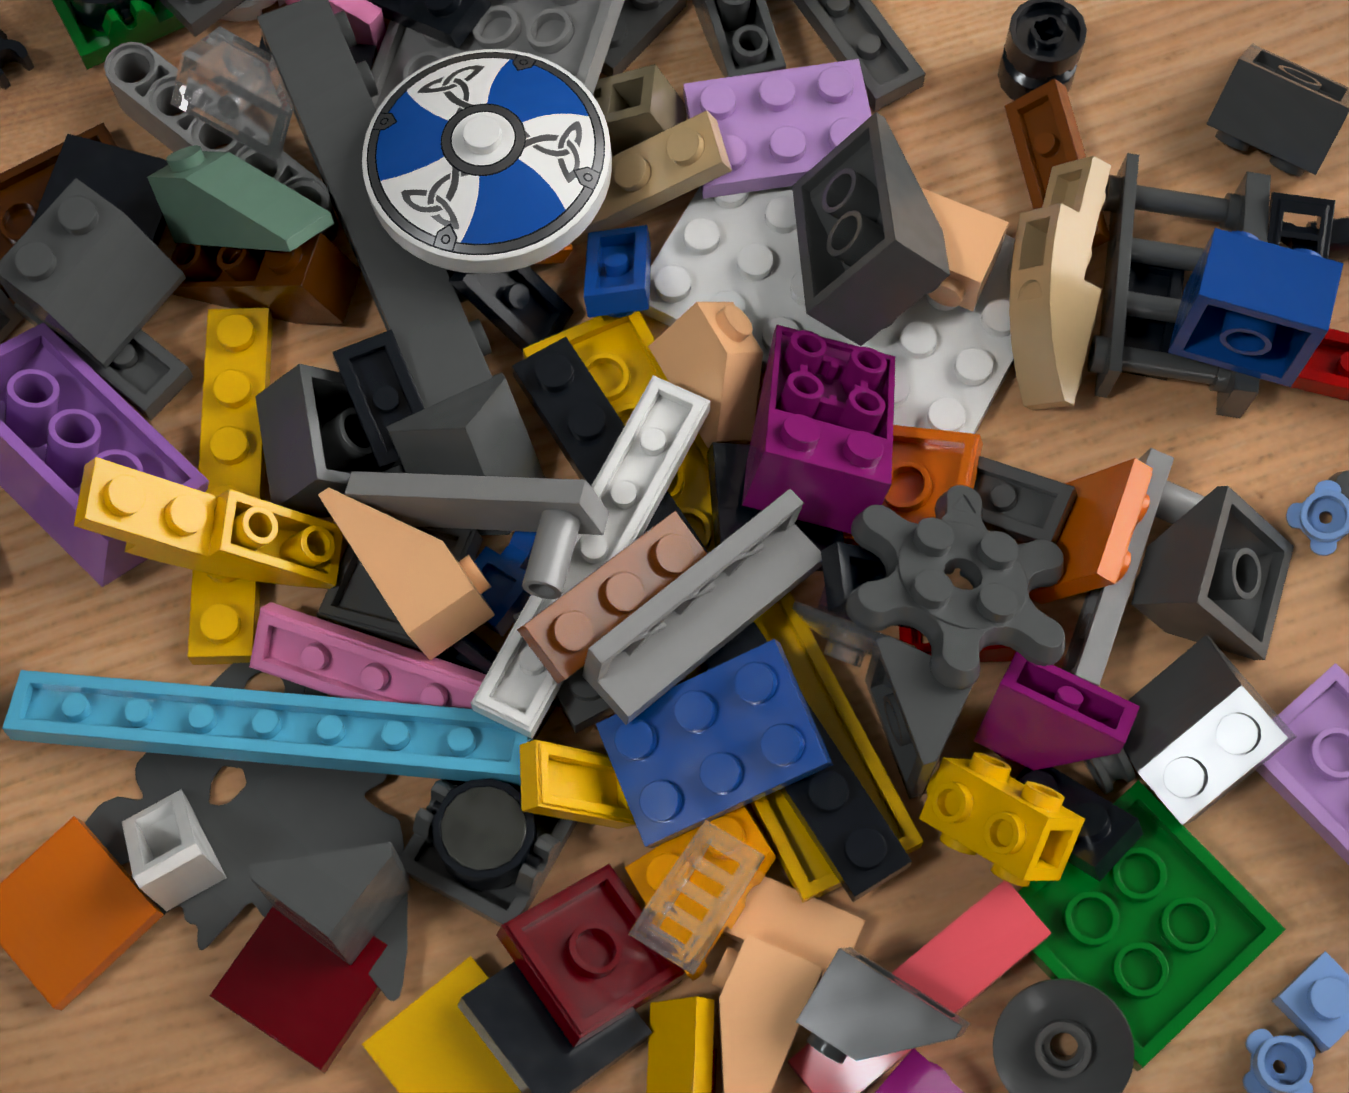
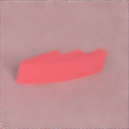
M1003 881L896 968L892 974L957 1014L988 989L1000 976L1051 935V932L1009 882ZM808 1043L789 1059L787 1063L811 1093H862L903 1060L912 1049L855 1061L847 1056L842 1064L823 1055Z

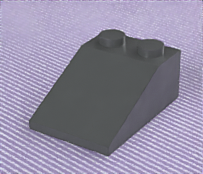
M875 112L792 185L806 314L857 345L862 346L882 329L892 325L898 316L923 296L936 290L942 281L950 276L943 230L885 117Z

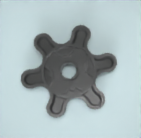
M965 485L953 486L944 492L936 501L934 508L936 518H925L918 524L905 520L883 505H871L856 515L851 525V534L862 548L872 552L881 559L885 565L886 577L877 581L866 582L853 590L846 602V611L854 624L870 631H882L894 625L911 626L920 631L931 645L929 666L932 675L943 686L951 689L963 690L971 687L977 681L981 670L979 653L989 645L1010 647L1035 665H1054L1061 659L1065 651V634L1062 626L1037 609L1029 598V593L1032 590L1040 587H1050L1058 583L1063 575L1064 555L1055 543L1039 539L1029 543L1017 544L1010 535L1004 532H989L982 522L983 509L981 497L975 490ZM955 568L961 569L960 576L967 579L973 586V589L965 590L955 587L946 574H952Z

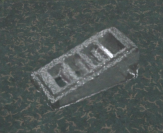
M705 820L640 914L629 935L694 975L765 856ZM709 845L740 864L733 876L703 858ZM695 869L724 886L718 898L688 881ZM680 893L709 910L702 921L674 905ZM666 916L693 933L686 945L659 928Z

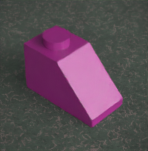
M1016 651L973 741L993 750L1004 759L1015 761L1032 770L1118 754L1127 740L1140 706L1057 666L1035 665L1027 661Z

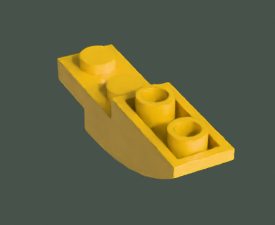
M98 457L93 458L84 466L74 521L75 527L126 542V553L191 570L297 587L331 589L337 583L343 533L337 524L231 489L219 496L211 495Z

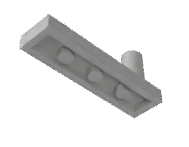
M1150 448L1138 459L1153 468V474L1146 492L1150 497L1149 508L1143 519L1135 526L1128 547V551L1131 553L1129 568L1122 579L1116 584L1087 591L1062 666L1063 670L1096 686H1100L1154 518L1157 517L1174 524L1205 497L1167 481L1174 457Z
M352 471L344 493L346 496L410 526L536 532L522 587L526 592L544 599H557L561 597L577 535H604L609 515L608 509L588 482L580 479Z

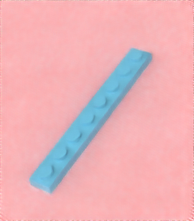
M27 670L20 671L2 727L11 740L457 781L491 778L512 786H521L519 745L533 740L467 708Z

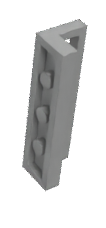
M791 489L782 494L588 648L582 676L625 725L630 723L822 566L821 551L795 524L803 506V501Z

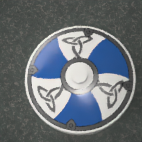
M481 49L466 51L436 60L409 75L389 93L378 107L368 127L362 152V170L366 190L375 215L387 233L402 248L419 259L444 269L463 273L493 274L521 269L541 262L568 246L589 226L598 213L610 185L612 152L605 116L592 93L574 75L547 59L529 53L504 49Z

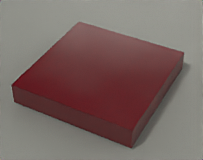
M610 864L502 924L496 934L574 1048L676 985L686 975L673 951Z
M272 906L214 988L210 997L325 1074L381 991L368 973L388 945L373 936L350 966Z

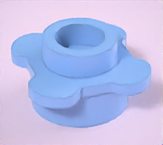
M1331 480L1321 481L1315 486L1314 493L1307 497L1303 503H1293L1290 505L1286 513L1287 523L1292 528L1300 529L1310 540V549L1315 554L1321 556L1330 555L1336 550L1337 542L1349 533V500L1341 493V487L1338 483ZM1323 512L1329 513L1332 516V521L1327 524L1322 523L1319 519L1320 514Z
M1257 1029L1248 1035L1245 1045L1251 1054L1250 1070L1243 1076V1086L1247 1093H1313V1087L1309 1081L1313 1074V1059L1316 1052L1314 1045L1308 1038L1302 1035L1294 1037L1279 1035L1273 1037L1266 1029ZM1275 1060H1280L1284 1063L1285 1071L1283 1073H1277L1274 1070L1273 1063Z

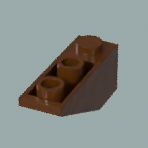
M321 232L291 252L194 245L182 242L177 243L171 256V261L186 277L172 295L231 309L269 308L272 318L295 324H343L361 274V270Z

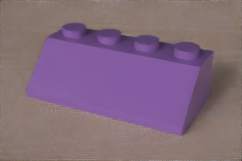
M43 322L0 344V486L101 587H104L146 561L147 558L126 553V542L74 526L85 464L98 457L202 492L208 489L209 480Z

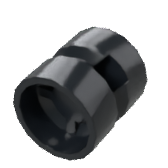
M1028 0L1021 4L1011 17L998 71L1001 88L1010 99L1016 100L1053 79L1065 85L1067 92L1070 90L1087 32L1083 16L1073 5L1064 0Z

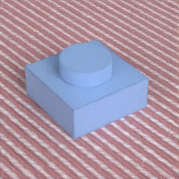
M1326 951L1317 956L1272 1000L1321 1053L1330 1049L1349 1030V975Z

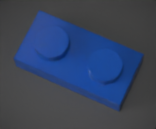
M647 225L588 233L583 295L588 318L604 315L619 318L631 315L636 311L649 310L651 242Z

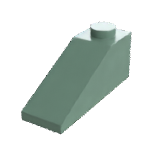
M198 145L185 147L171 153L166 158L168 165L147 177L175 243L183 242L194 245L291 252L334 224L329 211L230 152L202 151L201 146Z

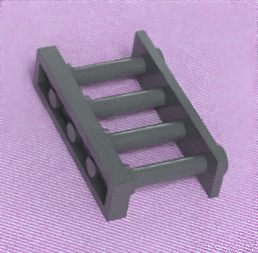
M1127 153L1117 176L1109 175L1105 190L1106 198L1102 207V211L1110 212L1109 235L1111 240L1108 241L1100 336L1094 335L1088 355V372L1097 373L1095 396L1107 398L1121 372L1128 371L1209 384V389L1217 392L1216 415L1241 418L1259 393V378L1168 352L1124 346L1126 316L1175 323L1181 299L1128 291L1130 263L1134 262L1193 272L1204 248L1133 238L1134 213L1136 209L1219 222L1221 229L1228 230L1229 232H1248L1259 240L1267 242L1271 175L1247 171L1234 194L1227 193L1225 198L1137 185L1139 155Z

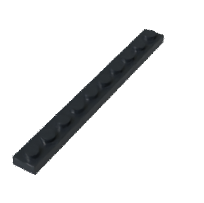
M564 337L512 365L513 376L579 479L586 480L592 486L625 425L567 337ZM667 490L645 532L676 511L708 554L707 549ZM752 622L700 666L706 672L767 643V640L755 622ZM807 703L833 765L780 790L846 893L854 902L908 869L912 860Z

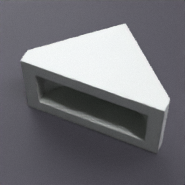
M182 789L122 821L132 877L138 887L165 911L176 907L227 878Z

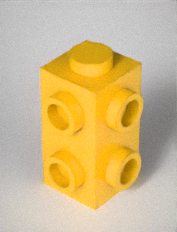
M974 752L971 759L943 757L939 769L932 775L928 783L927 799L919 819L942 832L939 840L949 848L967 855L979 854L992 862L991 872L1004 881L1022 887H1028L1031 881H1060L1085 818L1062 806L1065 797L1056 790L1031 781H1027L1024 785L1010 777L1011 766L998 758L979 752Z

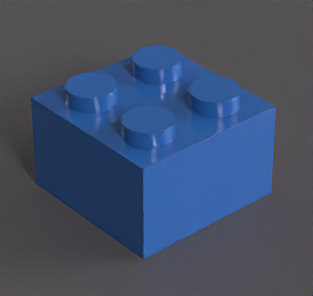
M1215 228L1184 288L1168 353L1291 387L1329 330L1344 263L1323 258L1313 250L1304 248L1290 249L1261 241L1248 232H1229Z

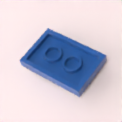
M775 639L674 686L627 725L617 714L596 723L645 847L649 848L663 844L833 765L781 643Z

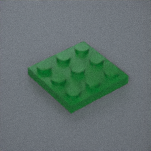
M1138 780L1113 804L1139 819L1143 835L1100 882L1067 862L1060 881H1031L1028 887H1022L1018 891V894L1051 932V935L1027 955L1050 979H1072L1084 982L1099 989L1116 1003L1124 1014L1132 1032L1134 1042L1133 1067L1137 1071L1151 1061L1286 930Z

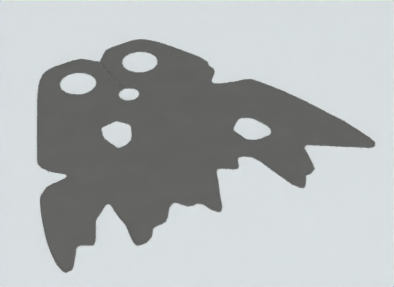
M250 662L233 663L210 686L244 689L248 680L262 671L250 668ZM282 679L285 687L284 693H305V695L316 696L328 695ZM146 752L137 762L135 768L136 781L143 794V798L134 800L115 797L105 801L96 808L85 822L87 827L115 859L123 865L130 861L122 821L182 789L227 877L176 906L182 907L185 920L188 923L197 926V943L200 950L207 948L247 904L253 903L264 917L273 905L250 879L248 864L383 842H391L399 857L404 851L400 821L394 816L381 811L365 798L367 791L383 783L386 779L387 774ZM228 766L242 769L247 783L239 794L228 804L219 806L210 804L211 783L221 767ZM408 892L374 935L386 943L387 947L368 973L388 1000L395 1001L400 997L403 987L407 957ZM152 900L156 904V906L163 912L164 915L170 911H165L160 905H158L154 900Z

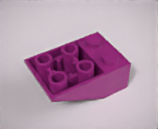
M777 324L773 334L747 458L742 505L764 510L782 494L791 489L803 501V506L797 520L850 534L851 525L856 515L871 505H882L892 482L896 357L880 353L870 347H859L822 337L811 331L796 330Z

